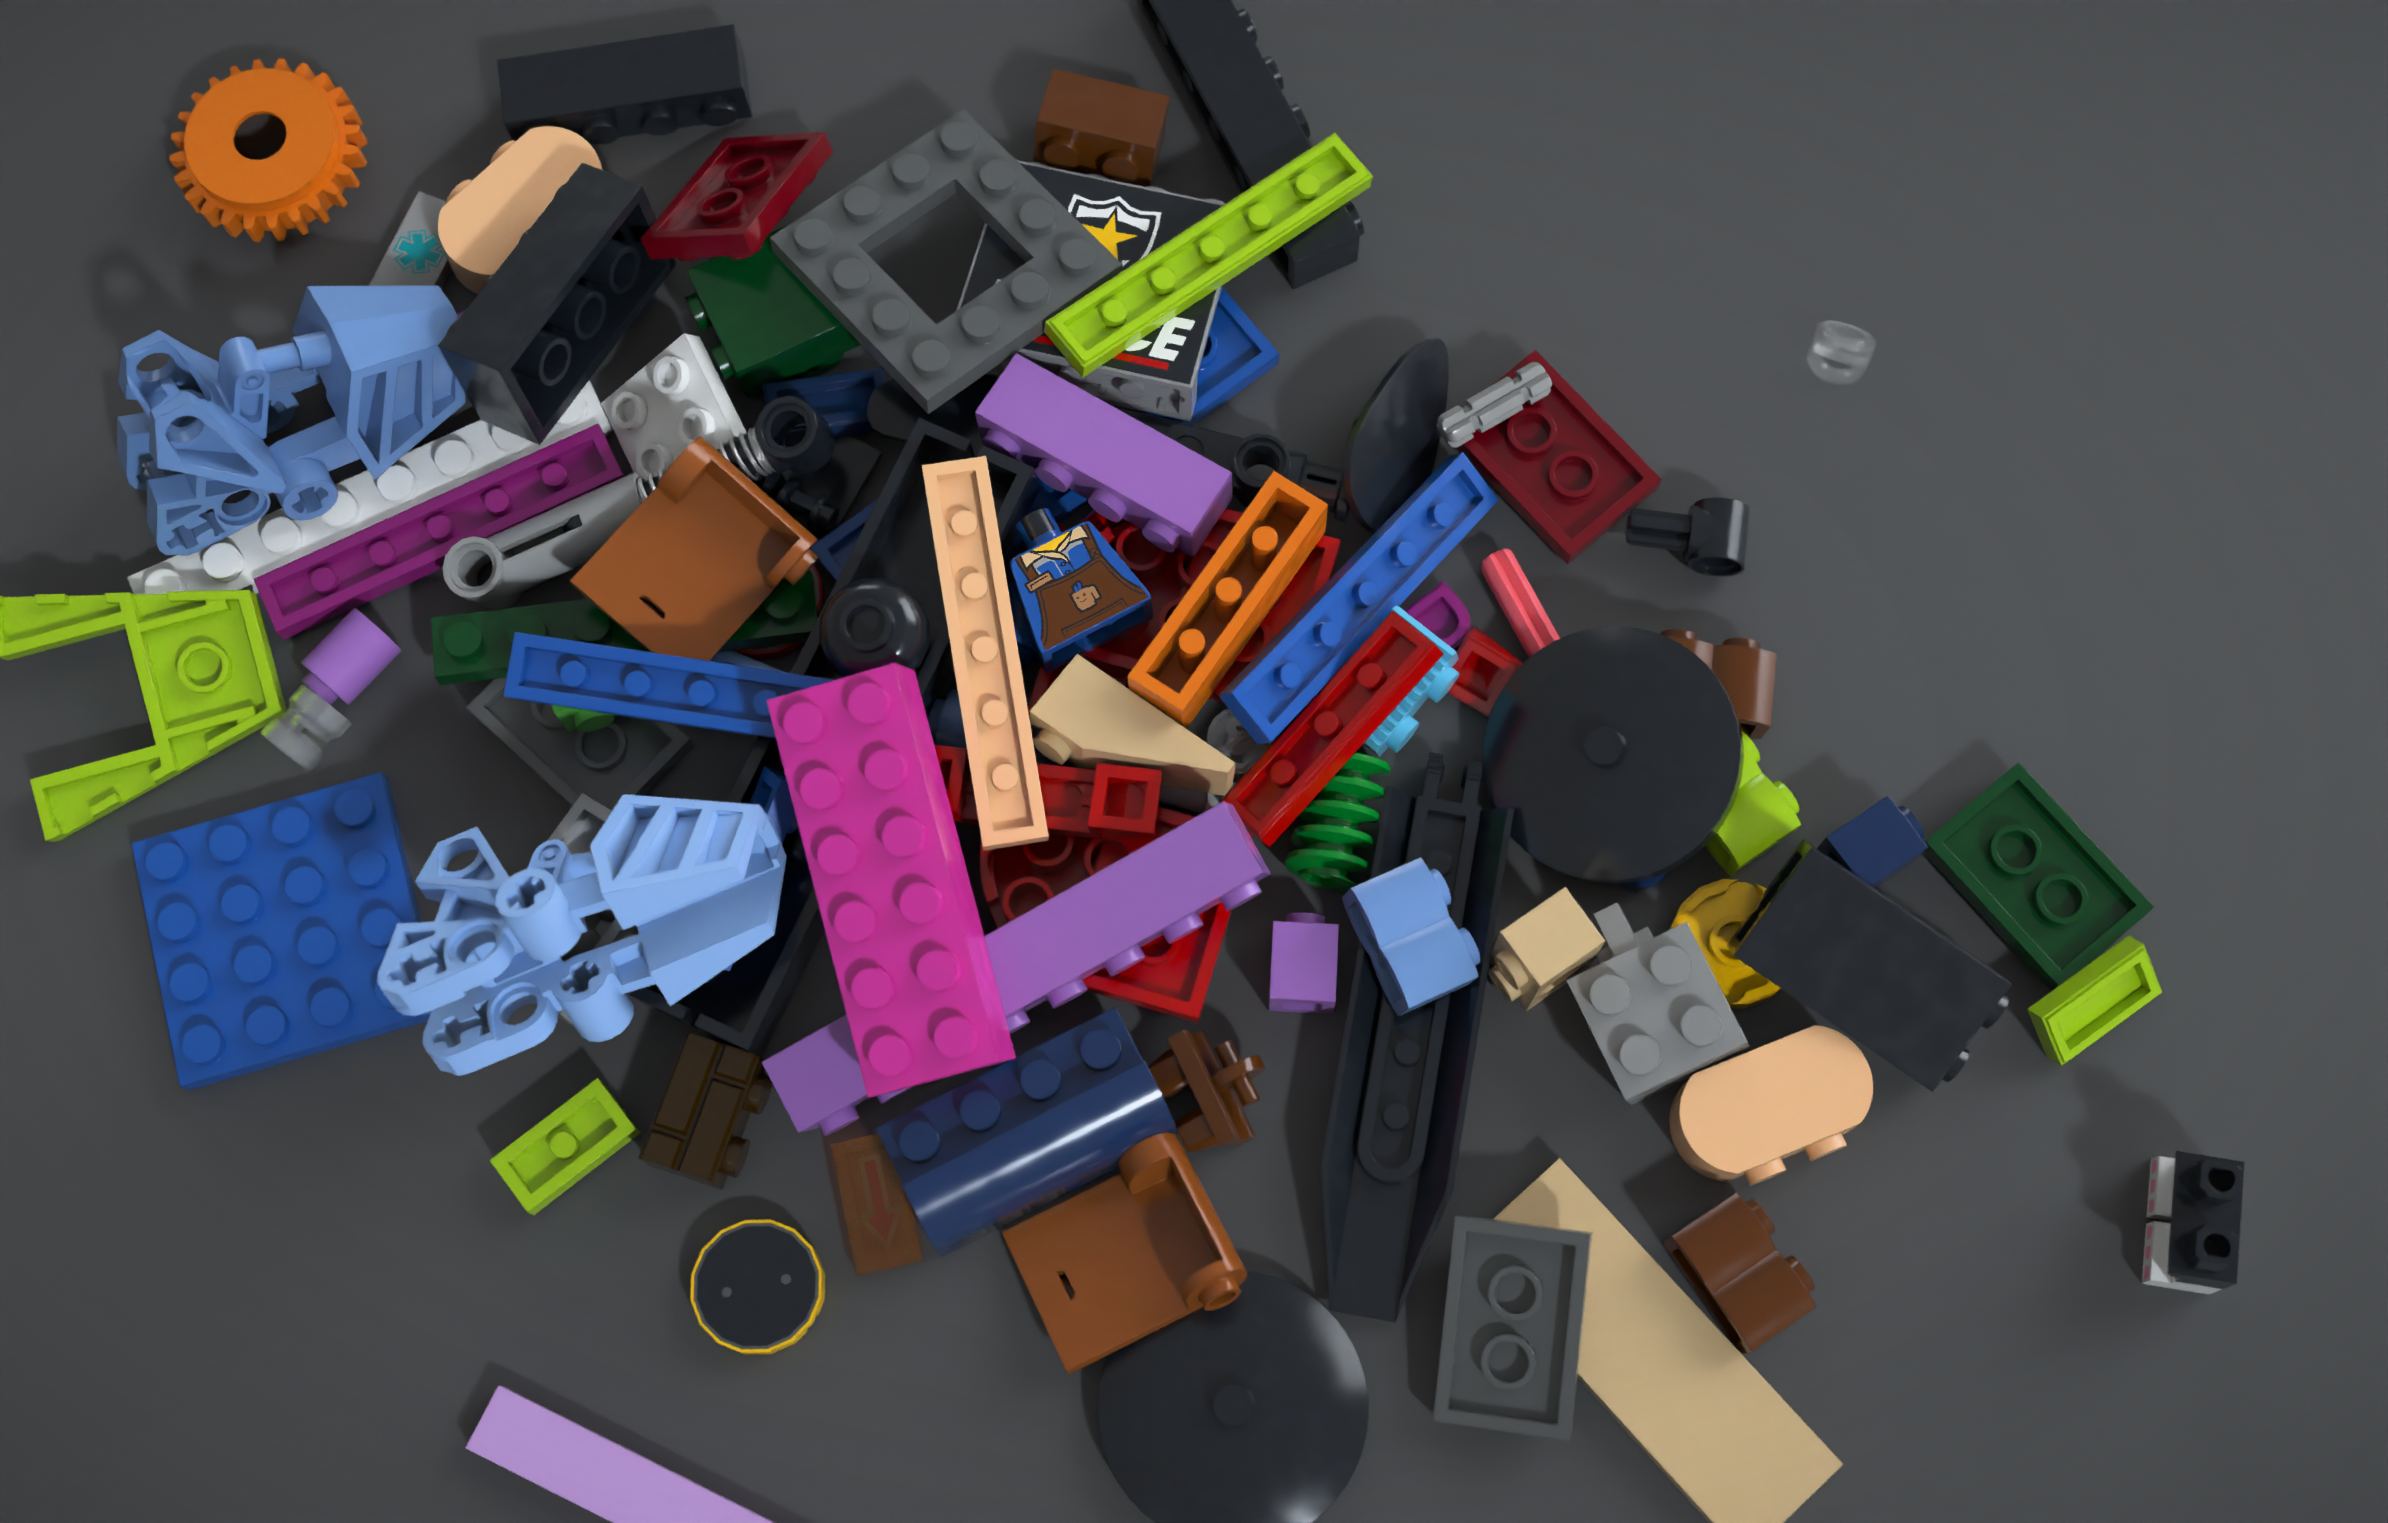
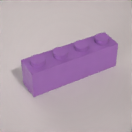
M1017 353L975 411L980 436L985 447L1010 458H1016L1026 465L1033 467L1036 475L1045 484L1057 491L1066 492L1069 488L1088 499L1090 506L1106 519L1120 522L1123 518L1139 527L1149 542L1166 552H1174L1175 549H1178L1193 558L1233 498L1232 472Z

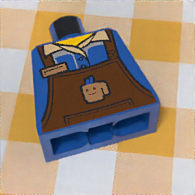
M1047 508L1033 511L1017 523L1016 530L1028 550L1014 557L1009 562L1024 616L1039 660L1046 674L1070 662L1076 654L1082 656L1153 619L1152 597L1148 590L1092 523L1082 522L1062 533L1050 510Z

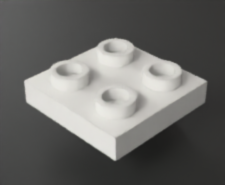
M683 333L601 403L633 472L638 473L645 481H648L649 473L657 477L659 468L666 472L668 465L672 464L699 436L703 437L717 450L719 449L718 444L720 441L728 445L730 437L737 441L739 440L740 432L747 433L701 338Z

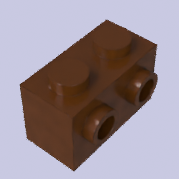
M1053 68L1036 120L1033 162H1040L1061 170H1070L1083 174H1097L1109 180L1142 187L1150 186L1165 136L1170 96Z

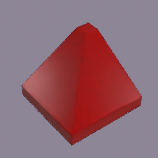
M1475 627L1468 632L1457 651L1459 660L1452 668L1458 671L1460 675L1447 693L1489 717L1503 687L1523 663L1486 633Z

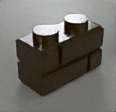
M685 1033L638 1158L654 1168L723 1190L727 1176L737 1178L745 1164L750 1141L742 1138L750 1114L760 1115L771 1092L772 1081L769 1076L765 1075L766 1070L762 1064L764 1060L754 1053L723 1045L717 1041L692 1033Z

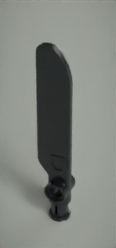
M982 376L929 414L893 378L874 389L867 406V418L874 432L885 438L905 443L918 418H921L971 440L975 457H977L983 443L975 411L996 383L998 377ZM1115 407L1232 472V494L1246 507L1250 505L1267 479L1255 480L1245 472L1252 466L1266 465L1327 503V512L1334 513L1335 520L1341 522L1346 520L1350 507L1345 495L1343 470L1308 462L1307 454L1287 449L1279 439L1269 434H1255L1241 438Z

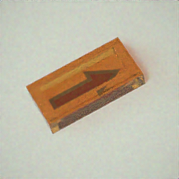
M879 1134L831 1144L857 1275L861 1277L923 1262L924 1256L914 1209L902 1187V1182Z

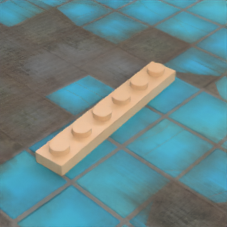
M986 456L922 465L983 851L1049 840L987 458Z

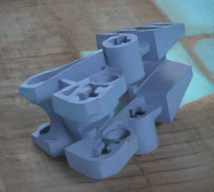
M307 286L292 330L295 336L291 337L290 343L257 350L253 341L249 338L235 337L226 341L220 348L219 362L191 349L160 330L123 347L121 350L118 383L125 398L128 400H138L144 413L117 417V457L129 484L137 490L147 491L146 522L159 551L165 555L188 556L255 523L266 514L271 502L268 494L272 492L275 493L284 513L291 519L310 520L322 516L333 507L338 497L337 488L329 471L361 459L375 480L465 404V391L438 346L446 336L450 326L459 320L453 305L439 286ZM154 353L170 355L168 362L154 371H141L137 369L139 362L148 355ZM322 382L326 389V398L335 416L283 438L270 447L266 446L263 439L266 438L267 433L279 430L288 424L294 416L295 408L300 406L294 393ZM242 490L252 491L242 501L223 503L231 494Z

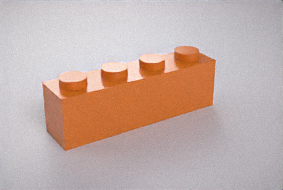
M1273 471L1127 676L1129 690L1187 729L1325 533L1328 504Z

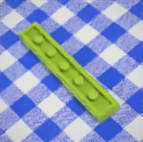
M1333 133L1045 321L1044 333L1083 378L1370 188L1373 175L1337 134Z

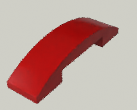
M934 745L954 821L979 825L967 748ZM1037 763L1048 834L1095 838L1154 837L1163 776L1162 770L1097 763L1096 770Z

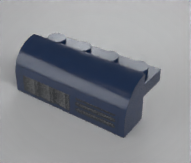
M1116 1007L876 1128L923 1229L941 1257L1118 1167V1161L1121 1156L1138 1142L1160 1133H1174L1177 1135L1175 1123L1165 1100Z

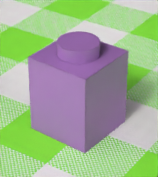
M1291 913L1286 915V922L1273 921L1269 1011L1334 1013L1339 924H1325V917L1314 913Z

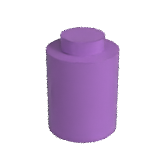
M353 608L300 662L310 671L301 681L329 706L338 698L349 706L402 650L356 608Z

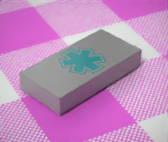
M420 191L417 193L369 286H439L441 290L443 289L452 271L438 233V217L446 201Z

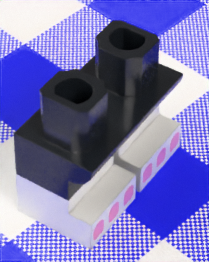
M2181 1151L2175 1152V1159L2162 1156L2151 1158L2147 1218L2171 1221V1223L2153 1221L2146 1224L2142 1284L2208 1295L2237 1284L2245 1162Z

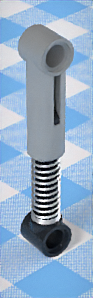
M786 396L777 398L767 404L759 414L753 429L749 428V431L745 434L740 432L739 440L736 441L730 437L728 445L720 441L717 451L748 478L757 481L759 473L767 476L768 473L772 474V471L778 474L787 470L803 474L817 471L832 456L835 438L829 423L816 410L800 398ZM805 423L807 430L802 441L795 446L786 447L785 440L790 429ZM659 468L657 477L649 473L648 481H645L638 473L634 472L488 538L472 536L461 539L450 548L445 556L443 575L446 584L450 590L460 597L483 608L492 610L508 608L518 601L525 590L586 564L654 491L665 471ZM492 561L493 570L487 582L478 586L479 571L485 564Z

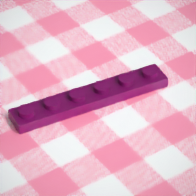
M598 423L253 580L276 633L283 640H286L442 569L446 554L461 539L472 536L488 538L625 476Z

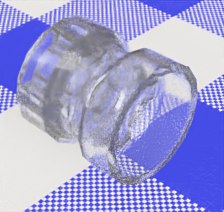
M301 684L289 698L290 708L281 718H272L259 734L311 773L323 759L322 749L331 739H340L352 723L325 700Z
M1229 709L1223 710L1218 714L1208 728L1207 743L1235 762L1233 779L1235 783H1238L1270 748V743L1257 745ZM1230 754L1241 758H1234Z

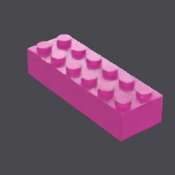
M892 663L766 700L868 1098L1016 1059L915 670Z

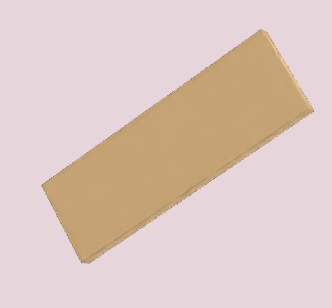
M1561 1158L1553 1163L1494 1218L1495 1220L1592 1232L1577 1378L1709 1523H1783L1843 1465Z

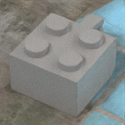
M1618 903L1594 914L1609 946L1600 949L1596 957L1600 964L1566 981L1625 1101L1633 1105L1691 1077L1699 1071L1719 1064L1751 1048L1687 922L1653 937L1649 927L1633 933Z

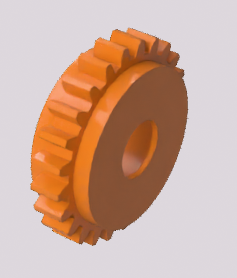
M278 58L274 68H265L260 59L253 61L251 70L241 72L234 65L230 67V76L222 81L214 76L210 78L211 89L204 95L194 92L190 96L196 104L192 112L180 111L178 118L185 126V131L171 133V140L179 151L169 155L170 162L179 172L174 176L175 182L184 192V197L197 214L201 213L213 228L222 225L231 237L236 238L243 229H245L253 242H260L265 231H271L278 242L285 240L286 230L297 228L302 235L308 233V223L316 218L325 224L330 221L326 211L333 204L343 208L348 204L342 195L345 187L358 188L360 185L352 168L366 167L367 164L365 157L359 149L368 145L367 138L360 128V125L363 124L362 119L341 86L335 87L329 76L324 72L315 77L306 63L302 62L294 73L285 59ZM258 114L276 116L282 120L286 127V139L280 150L274 155L260 160L248 159L240 155L234 145V136L240 124L249 117Z

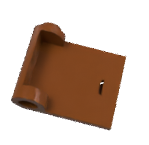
M699 436L676 458L660 478L654 491L570 580V583L649 652L710 661L784 579L794 586L819 558L810 550L818 539L703 437ZM640 598H646L647 600H649L655 607H657L664 614V617L648 601L643 599L641 600Z
M1160 1133L1138 1142L1129 1148L1119 1159L1118 1167L1121 1172L1120 1174L1002 1232L1068 1375L1202 1307L1206 1311L1216 1310L1228 1305L1241 1294L1239 1286L1245 1281L1247 1271L1178 1136L1174 1133ZM1059 1275H1065L1068 1279L1060 1278Z

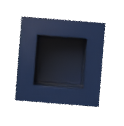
M1888 795L1827 836L1817 849L1874 888H1877L1911 865L1928 846L1922 839L1924 831L1918 819L1906 807H1898Z

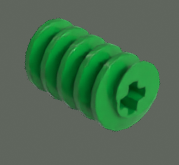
M1355 752L1297 816L1303 826H1299L1292 831L1290 841L1298 850H1294L1286 855L1284 866L1290 873L1314 887L1340 894H1346L1350 888L1358 885L1347 879L1346 874L1347 872L1366 871L1368 862L1352 854V849L1372 847L1374 838L1359 830L1358 825L1359 823H1378L1380 814L1363 804L1365 799L1384 798L1385 789L1369 780L1371 775H1389L1391 767L1387 762L1373 756Z

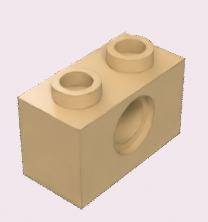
M1564 887L1500 931L1491 951L1490 963L1493 967L1488 970V974L1497 990L1508 1002L1511 1003L1517 999L1525 1011H1528L1567 984V979L1587 970L1605 943V939L1567 888Z

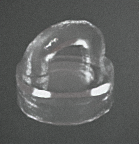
M1832 320L1823 321L1817 324L1807 356L1808 365L1816 376L1829 383L1840 385L1854 383L1862 378L1875 349L1876 341L1870 333L1853 325ZM1824 356L1836 362L1851 365V367L1845 370L1836 369L1827 365L1822 358Z

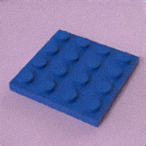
M382 772L131 843L180 1087L190 1091L428 1021L431 1011L417 1016L403 1015L396 1011L377 982L379 969L397 923L421 922L390 782Z

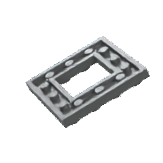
M962 109L770 237L772 252L928 414L1042 335L1045 329V321L1122 272V263L965 109ZM957 194L1025 264L936 325L867 253Z

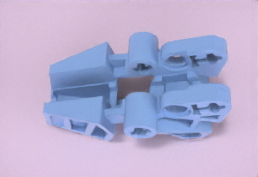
M623 794L590 845L591 852L571 854L563 841L549 840L535 849L526 870L519 871L511 877L508 876L477 826L440 841L436 844L415 880V883L426 899L440 903L435 921L397 923L379 969L377 982L393 1007L401 1014L417 1016L431 1011L423 1033L422 1044L441 1071L457 1076L472 1073L541 1043L553 1032L558 1022V1012L562 1010L565 1011L580 1036L592 1042L610 1040L625 1030L634 1015V1005L626 993L657 984L668 1004L672 1006L775 934L787 856L775 825L761 806L757 804ZM468 850L478 851L476 859L468 867L455 872L447 871L450 861L458 854ZM611 909L623 930L635 925L637 926L639 932L637 935L575 955L565 962L561 958L563 954L573 948L581 934L587 931L585 916ZM537 1004L534 1014L529 1019L520 1024L508 1025L510 1016L517 1009L524 1005Z

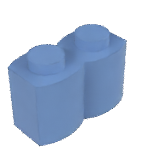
M1421 857L1350 888L1342 897L1351 924L1364 949L1370 956L1382 989L1398 1016L1467 986L1479 977L1475 966L1480 963L1477 945L1471 934L1465 928L1458 929L1449 916L1446 906L1451 904V895L1443 876L1435 868L1429 870Z

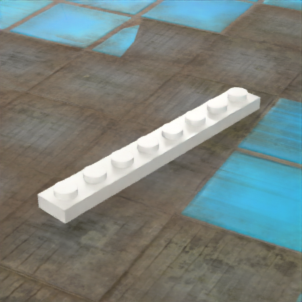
M589 380L540 445L483 420H479L407 452L375 480L370 472L366 470L335 484L338 491L337 501L322 516L310 520H296L288 517L281 508L199 552L188 556H173L127 577L134 594H167L166 592L218 590H250L257 594L259 591L253 579L598 423L606 437L615 432Z

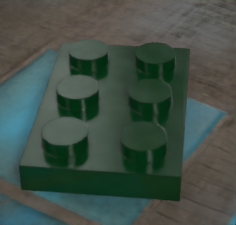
M2019 762L1924 841L1928 846L1924 851L1928 858L2051 991L2090 964L2155 907Z

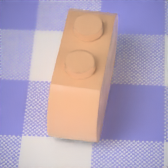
M544 126L529 129L517 141L510 140L504 143L493 155L490 165L476 178L462 181L451 191L446 204L439 213L438 233L453 273L467 289L476 294L481 292L487 279L496 273L518 245L524 232L533 226L554 199L558 189L566 184L581 163L602 170L598 155L584 138L560 127Z
M1813 1025L1693 1074L1680 1087L1671 1105L1669 1126L1674 1146L1682 1159L1693 1170L1707 1178L1728 1182L1745 1175L1749 1186L1757 1184L1786 1171L1782 1161L1784 1158L1805 1150L1809 1160L1812 1161L1847 1146L1843 1134L1863 1121L1871 1105L1873 1096L1871 1069L1864 1054L1848 1037L1834 1029Z

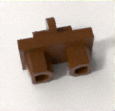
M1182 1030L1168 1038L1171 1049L1152 1062L1148 1068L1163 1097H1173L1191 1087L1200 1105V1108L1175 1121L1177 1132L1188 1152H1199L1216 1146L1241 1145L1256 1137L1243 1108L1260 1100L1251 1081V1078L1257 1076L1266 1068L1260 1055H1254L1241 1060L1231 1040L1213 1049L1205 1031L1190 1034L1188 1030Z

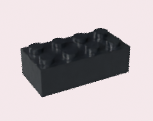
M581 163L566 184L558 189L554 199L533 226L524 232L518 245L496 273L487 279L481 292L459 320L450 326L446 336L438 346L481 420L540 445L676 266L674 258L650 259L641 241L642 236L657 220L642 185Z

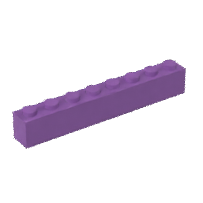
M1221 802L984 936L1010 1034L1031 1022L1026 1014V1011L1047 999L1052 1008L1069 1002L1088 990L1083 979L1106 967L1110 976L1116 975L1145 958L1141 949L1145 944L1164 935L1168 944L1173 943L1204 925L1199 917V914L1220 902H1222L1226 911H1229L1246 903L1262 892L1257 882L1271 873L1233 804ZM847 1014L762 1062L798 1133L820 1127L824 1136L832 1134L859 1119L860 1116L855 1107L872 1098L867 1096ZM914 1087L879 1095L877 1098L881 1104H884L903 1095Z

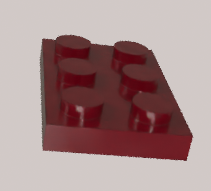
M825 132L724 138L642 236L641 241L649 258H678L679 261L688 262L701 257L728 256L730 259L739 260L758 252L766 237L777 223L789 213L792 204L806 186L815 180L817 172L832 155L833 151Z
M1535 349L1496 382L1505 377H1510L1513 380L1516 377L1515 371L1531 362H1538L1543 366L1551 379L1550 393L1533 404L1525 402L1522 404L1523 410L1487 431L1480 433L1476 430L1472 433L1474 438L1457 447L1460 453L1463 452L1481 475L1568 565L1624 518L1630 510L1636 508L1659 488L1662 479Z

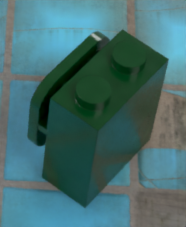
M786 226L771 232L763 241L761 249L747 258L733 260L728 256L715 257L686 271L695 293L685 297L689 309L700 331L712 327L719 341V344L710 348L717 366L726 382L737 377L746 397L756 393L762 394V384L815 377L829 372L841 362L845 352L861 345L772 252L770 237Z

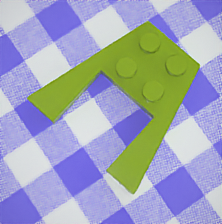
M250 590L170 591L166 592L167 594H132L130 592L105 593V595L69 596L66 594H34V596L26 597L0 596V658L7 661L126 629L156 744L30 779L45 841L57 842L63 840L288 714L256 593Z

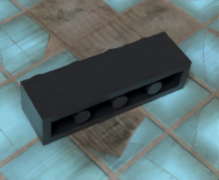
M734 24L497 60L503 121L511 139L515 141L529 129L552 126L570 130L592 144H608L617 140L618 137L645 133L667 135L678 128L704 124L716 127L726 126L737 119L752 117L745 57Z

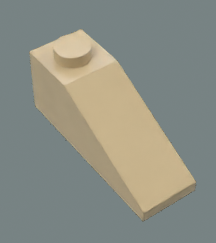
M1078 654L1075 655L1030 710L1033 743L1044 756L1057 764L1063 765L1068 761L1076 768L1096 770L1097 763L1162 770L1161 785L1222 796H1225L1233 787L1234 761Z

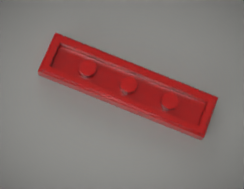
M1392 611L1221 802L1233 804L1243 824L1270 848L1444 655L1436 644Z

